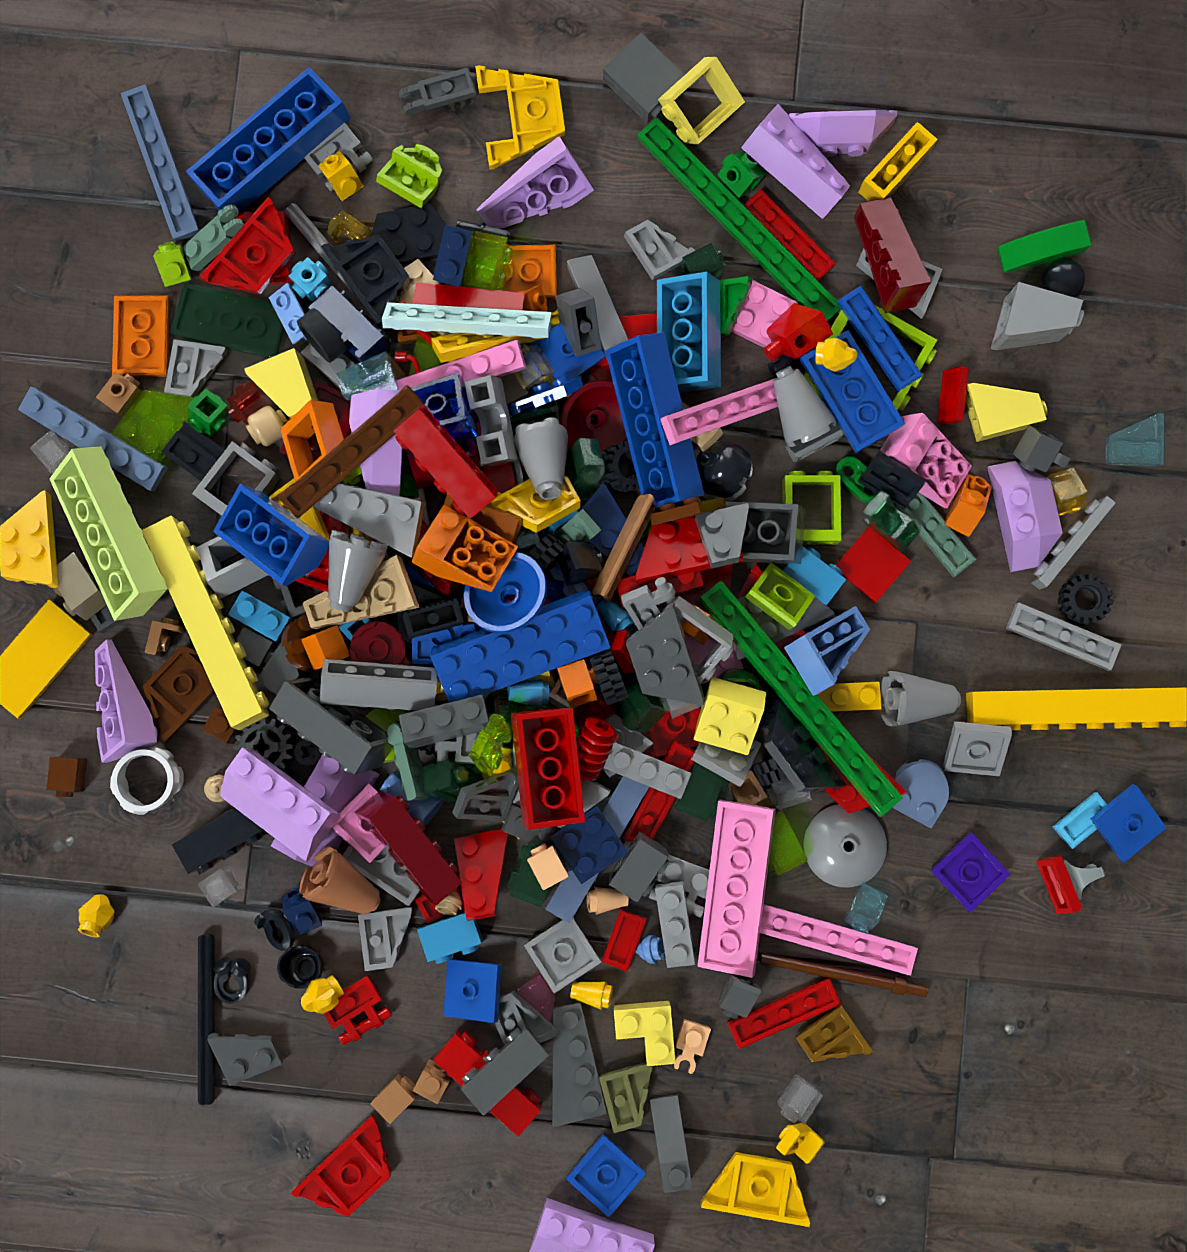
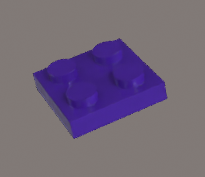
M970 832L929 870L970 913L1011 875Z

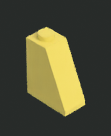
M295 348L245 368L246 374L290 418L309 400L318 401L304 357Z
M977 383L967 385L965 404L977 442L1024 430L1029 425L1033 427L1039 426L1047 420V407L1045 402L1041 401L1038 393Z

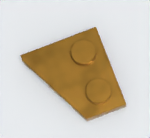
M842 1005L835 1007L795 1035V1038L812 1062L823 1061L827 1058H845L856 1054L867 1055L873 1052Z

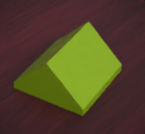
M773 563L768 565L745 596V598L788 630L797 625L815 597L813 593Z

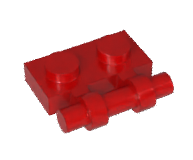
M369 974L343 990L344 995L338 998V1004L332 1010L323 1013L332 1029L337 1028L341 1024L345 1027L346 1031L338 1036L343 1046L352 1040L354 1042L358 1041L363 1037L362 1034L374 1027L376 1029L384 1025L385 1020L392 1017V1013L387 1006L380 1011H377L374 1007V1004L383 998ZM365 1011L368 1018L356 1025L352 1018Z

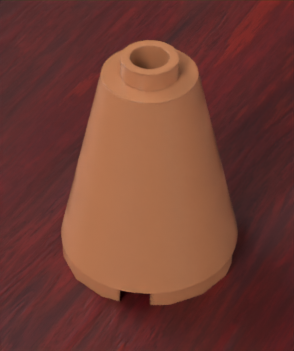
M328 846L315 855L313 859L317 862L312 869L306 868L300 882L299 891L300 894L304 895L302 897L309 901L364 915L377 909L380 904L379 890L336 849Z

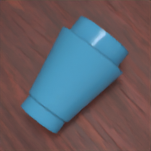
M601 600L598 603L597 610L614 635H616L617 631L626 629L630 633L636 626L627 610L614 601L606 602Z
M542 679L510 685L507 690L508 701L536 707L548 705L549 683L542 682Z

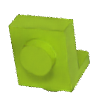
M173 241L159 245V250L153 255L165 287L185 282L192 278L182 252V244L175 245Z

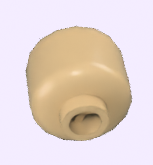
M265 406L248 417L249 424L245 427L257 445L261 443L264 446H270L282 439L280 429L288 421L280 409L275 411L271 406Z

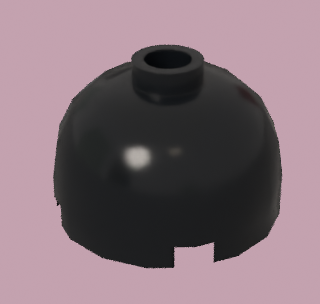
M728 441L714 443L700 455L697 466L702 486L708 492L720 498L733 496L742 488L739 484L743 477L748 479L752 466L751 455L743 447Z

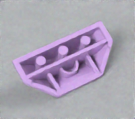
M897 111L789 113L790 120L804 132L825 157H833L837 154H848L849 156L856 157L867 153L891 129L897 117Z
M1016 461L987 467L1010 572L1038 567L1062 535L1051 480L1035 471L1032 472L1023 468Z

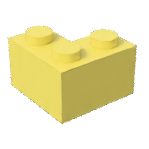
M669 1001L613 1005L616 1039L644 1037L647 1066L676 1064Z

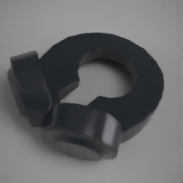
M268 909L255 918V925L258 929H264L266 937L273 947L284 951L293 946L295 940L294 932L281 910ZM273 922L282 931L284 936L283 942L276 939Z
M225 957L214 965L213 970L216 973L214 989L218 998L223 1002L234 1004L245 996L249 986L247 974L251 969V965L247 960L236 958L232 961L230 958ZM230 971L235 975V981L238 982L240 987L237 992L233 993L228 992L224 988V982L228 980V973Z

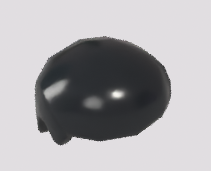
M1060 259L1046 268L1043 284L1046 290L1075 298L1083 290L1085 272L1077 262L1071 259Z
M289 947L279 957L277 972L280 980L289 987L304 989L309 987L312 980L321 978L324 964L320 954L311 947Z

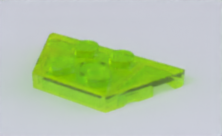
M143 390L111 434L160 463L165 457L161 451L176 431L180 430L183 426L182 423L184 421L189 423L188 405L194 397Z

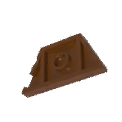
M180 646L143 685L145 695L151 703V712L154 719L157 720L161 732V740L167 743L215 693L197 651L184 646Z

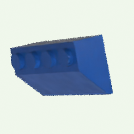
M243 484L238 486L213 531L283 586L289 585L318 568L329 549V541L300 519H297L292 513L263 492Z

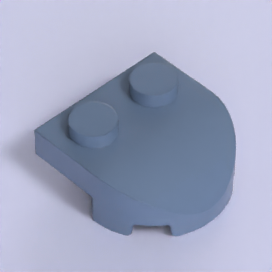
M919 759V761L908 764L904 763L897 769L894 780L907 793L902 796L903 799L893 808L932 828L949 798V786L945 773L937 764L929 760Z

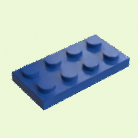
M846 331L835 338L845 341L850 348L856 349L858 353L857 359L846 368L834 372L827 369L824 365H817L816 349L802 356L800 362L827 407L836 418L839 427L855 453H858L900 429L905 423L849 331Z

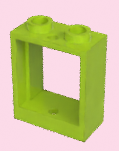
M804 471L789 472V475H785L782 480V504H793L792 485H831L832 530H804L803 545H837L841 541L840 475H833L832 471L816 472V475H805Z

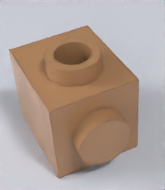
M115 371L96 398L126 419L145 393L138 388L141 383L128 373L123 377Z

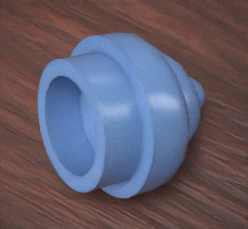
M648 935L637 946L635 952L650 964L658 963L659 960H663L665 957L663 939L655 935Z

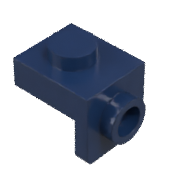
M299 888L292 889L282 896L283 913L296 936L322 926V919L314 903L302 897L304 895L300 894Z

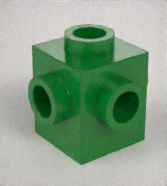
M745 151L737 154H729L721 164L723 168L717 175L723 181V185L740 198L751 193L767 173L758 165L757 161Z
M205 389L199 396H195L188 405L189 424L197 432H204L211 437L215 431L220 432L229 421L228 405L221 397Z

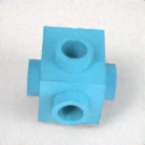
M308 257L304 261H299L295 264L289 275L294 284L291 287L293 291L302 299L307 297L312 303L333 285L327 276L329 271L319 261L314 263Z

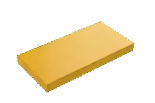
M49 599L0 656V704L17 719H21L93 636L91 632L53 600Z

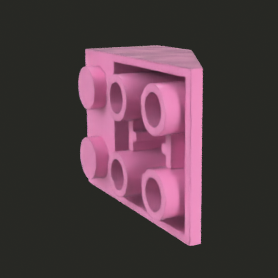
M924 413L901 416L905 425L888 436L880 451L926 479L919 493L943 508H948L972 465Z

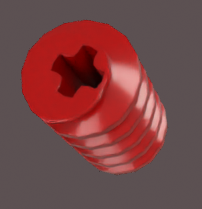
M588 717L585 721L586 726L582 727L581 735L577 738L580 779L594 781L599 777L605 761L608 759L609 752H611L613 744L616 742L617 733L607 721L597 717Z

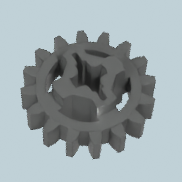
M265 717L260 720V724L255 722L251 724L250 728H243V736H235L240 741V745L233 746V750L240 751L242 747L255 750L271 763L272 758L278 752H281L279 758L272 764L277 768L287 769L288 766L284 761L294 758L289 754V750L294 749L296 745L289 744L288 740L294 736L293 734L284 733L287 729L286 725L277 727V719H272L270 724H268V719ZM271 730L279 736L281 742H277L272 737ZM256 732V737L248 743L249 738ZM264 743L270 746L269 750H265V752L259 750V746Z

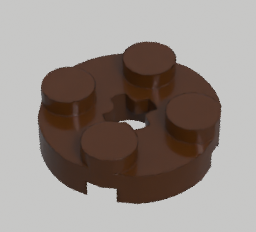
M307 615L289 622L284 628L281 638L282 646H285L288 653L285 655L287 660L299 670H314L301 639L330 627L311 628Z

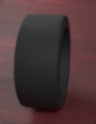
M312 308L297 320L300 331L318 354L327 362L331 363L347 350L338 332L317 309Z

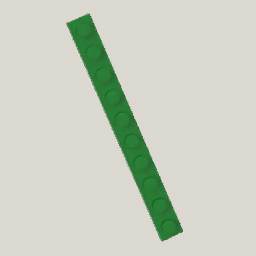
M657 117L637 134V140L799 305L823 312L827 322L841 310L837 304L838 301Z
M722 581L698 599L715 621L733 634L735 645L801 724L806 727L811 736L879 817L884 816L903 799L818 695L813 696L801 675Z

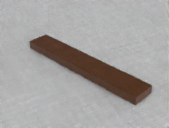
M407 384L278 498L297 519L300 518L396 434L394 430L424 403Z

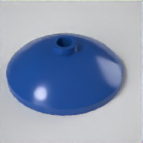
M515 552L492 592L468 585L465 586L464 604L467 613L479 627L493 633H509L521 629L539 614L547 596L545 574L531 557ZM515 596V599L512 602L508 603V600L511 597Z

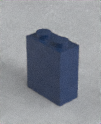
M445 224L433 280L458 287L464 286L476 232Z

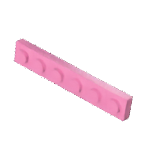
M514 340L370 390H401L408 384L422 402L425 403L466 389L464 383L466 381L488 375L499 378L527 367L520 343Z
M774 379L661 418L660 420L669 444H676L778 407L773 384Z
M763 905L760 929L762 934L911 976L918 950L917 947L777 907Z

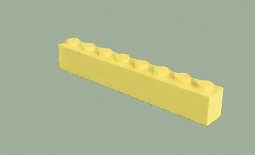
M171 515L143 529L142 532L146 542L154 555L161 575L165 579L167 588L230 726L241 730L269 716L266 709L269 706V702L262 691L258 692L255 682L258 681L257 676L251 666H246L243 659L246 657L245 650L241 643L235 642L232 633L235 632V629L229 618H224L221 609L224 608L223 603L216 593L213 594L206 580L204 570H202L198 562L200 560L198 550L195 545H190L187 538L190 536V532L183 521L179 522Z

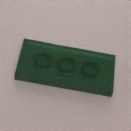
M184 282L170 334L269 359L278 355L285 328L272 303Z

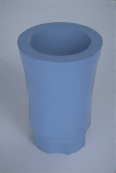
M396 770L385 780L380 791L396 797L401 796L410 807L407 810L409 815L413 819L417 817L426 826L438 812L444 799L429 791L430 797L428 799L407 801L401 789L402 779L400 771Z

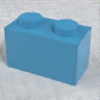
M802 546L801 565L787 564L783 572L813 593L815 598L827 605L846 579L842 576L843 572L837 566L831 563L827 565L820 560L821 555L811 547L806 549Z
M241 591L228 613L231 617L278 643H281L282 633L286 625L294 620L244 591Z
M465 911L456 914V916H450L417 929L427 962L435 960L436 964L452 959L451 954L462 951L463 955L479 949L478 945L483 942L477 920L467 921Z

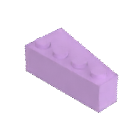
M779 104L766 116L741 147L822 219L850 187L845 178L833 167L804 132L790 120L789 115Z

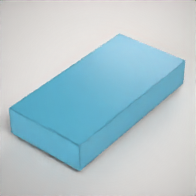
M1094 792L1052 827L1066 845L1073 849L1097 830L1090 818L1107 804L1097 792Z

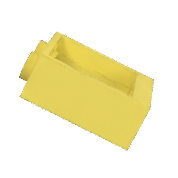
M704 57L658 99L662 105V113L668 120L674 123L677 128L676 133L678 137L688 144H699L745 103L717 57ZM704 75L722 104L693 129L674 100L699 77Z

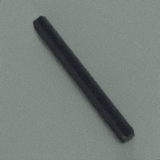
M203 934L198 937L199 1105H210L215 1100V1055L207 1040L209 1034L215 1033L214 935Z

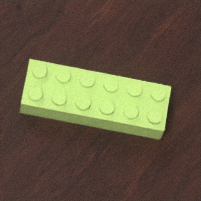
M102 447L71 449L50 477L52 486L114 621L143 616L168 589L165 579L157 567L154 555L143 537V532L136 522L132 508L122 492L121 485L117 481L110 461Z

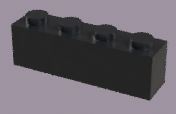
M233 808L173 843L172 846L187 873L190 874L197 871L200 875L213 868L212 862L221 857L224 861L237 854L236 848L246 843L247 846H250L261 840V833L265 830L239 810Z

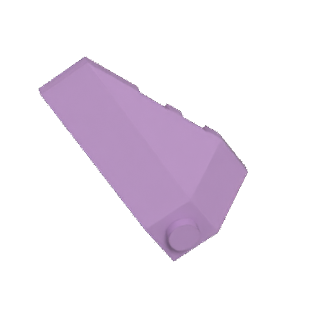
M559 136L533 155L476 210L487 226L502 229L520 223L523 219L537 214L539 216L548 214L549 210L555 208L570 207L593 192L594 189Z
M374 389L351 395L349 418L351 432L357 429L400 390ZM396 434L360 464L366 489L400 496L404 448L397 442Z
M106 639L95 650L96 684L101 687L99 702H96V711H102V727L97 728V739L102 763L121 759L132 751L146 750L157 742V728L153 724L152 715L113 641Z

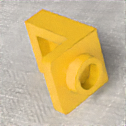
M340 151L328 156L318 165L341 201H344L364 187L352 165Z
M799 1123L792 1126L788 1125L784 1128L779 1136L781 1141L776 1149L784 1156L795 1153L808 1164L812 1162L825 1142L807 1124Z

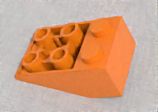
M443 505L418 544L412 563L437 577L492 592L518 546L450 507Z

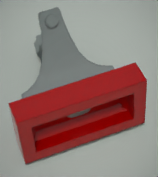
M1062 856L1045 857L1036 861L1057 914L1075 913L1081 910L1080 900H1082L1083 889L1089 883L1105 876L1103 867L1097 868L1096 865L1090 864L1085 868H1077L1070 865L1067 860H1063Z

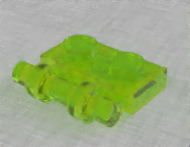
M492 714L489 717L485 730H480L469 753V757L479 771L488 776H491L494 769L497 770L501 765L503 759L502 743H508L512 738V730L507 725L503 716Z

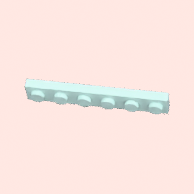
M387 303L382 317L383 328H393L395 330L410 329L424 332L443 331L449 333L460 332L532 338H548L552 323L551 312Z

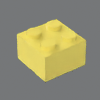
M711 677L705 695V703L701 707L696 723L694 740L748 755L764 712L766 692Z

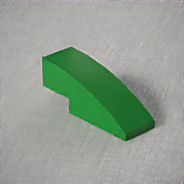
M1081 220L1013 240L998 246L997 250L1003 273L1053 263L1058 258L1085 253L1091 246L1085 220Z

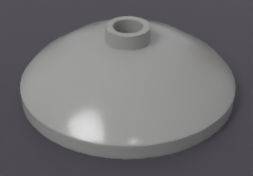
M839 804L824 808L812 818L804 834L803 851L809 867L821 880L838 887H854L869 881L878 873L886 857L887 840L882 825L872 813L862 809L849 814ZM847 841L853 844V848L849 852H846L843 848L844 843Z

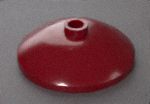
M605 380L591 381L583 384L579 390L573 392L568 397L561 412L560 425L564 426L567 430V447L574 455L585 461L597 463L603 461L599 459V455L604 453L603 450L605 448L628 441L613 382ZM595 414V421L590 423L591 415Z

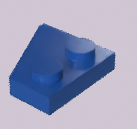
M565 375L553 380L551 385H549L548 381L533 386L534 391L509 404L512 415L518 414L532 405L537 407L579 390L583 386L580 376L569 379Z

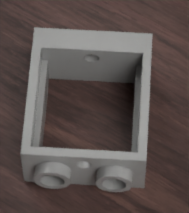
M232 441L192 494L220 515H223L227 505L209 493V491L237 455L265 474V477L255 489L267 496L281 478L275 473L278 469L266 459H263L262 462L258 461L253 457L256 452L246 444L242 443L239 447Z
M219 536L197 547L206 580L219 599L268 575L246 557L222 569L220 562L240 552Z
M679 596L674 601L679 619L686 618L718 641L699 665L694 663L699 682L701 683L704 679L708 681L715 673L717 663L721 659L725 661L734 649L732 646L733 634Z

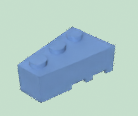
M855 606L784 647L813 696L835 684L838 674L849 663L848 659L852 653L857 651L870 628Z

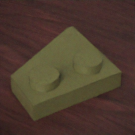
M646 1062L599 1075L614 1133L635 1128L642 1124L652 1066H647Z

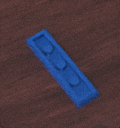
M859 286L838 300V306L898 392L923 376L862 286Z

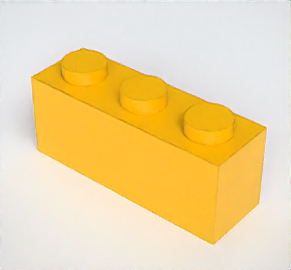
M917 122L864 179L858 193L869 202L889 198L931 153L938 139Z

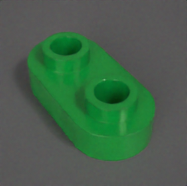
M855 457L841 459L835 467V475H840V483L861 502L866 504L876 502L881 496L875 492L871 495L864 492L865 486L857 482L865 471L866 466ZM844 468H850L853 472L852 476H846Z

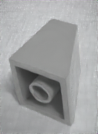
M1018 282L1004 298L990 349L1002 350L1059 342L1067 334H1071L1076 326L1078 327L1081 324L1084 311L1081 310L1083 300Z

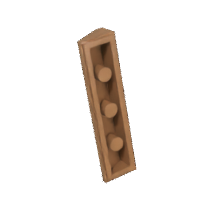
M640 495L636 499L591 591L593 596L606 602L611 601L650 521V514H653L657 506L653 495Z

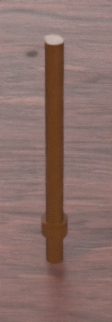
M763 952L761 954L760 964L891 990L892 994L902 996L906 993L927 997L928 986L909 983L904 978L894 977L890 979Z

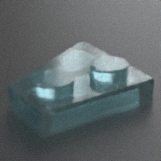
M386 351L336 373L341 393L346 400H351V395L374 389L400 390L391 359Z
M1158 413L1106 438V465L1159 467L1164 465V413Z

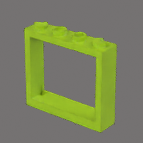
M875 305L894 333L922 348L915 361L918 369L921 370L924 363L929 365L937 350L933 349L937 339L894 315L885 313L883 309ZM842 310L831 327L833 335L827 339L839 336L845 327L848 319ZM806 372L804 374V377L824 402L823 398L821 397L820 393L818 392L817 388L812 383V380ZM922 377L900 392H897L892 401L896 410H904L911 398L907 395L911 386L916 388Z

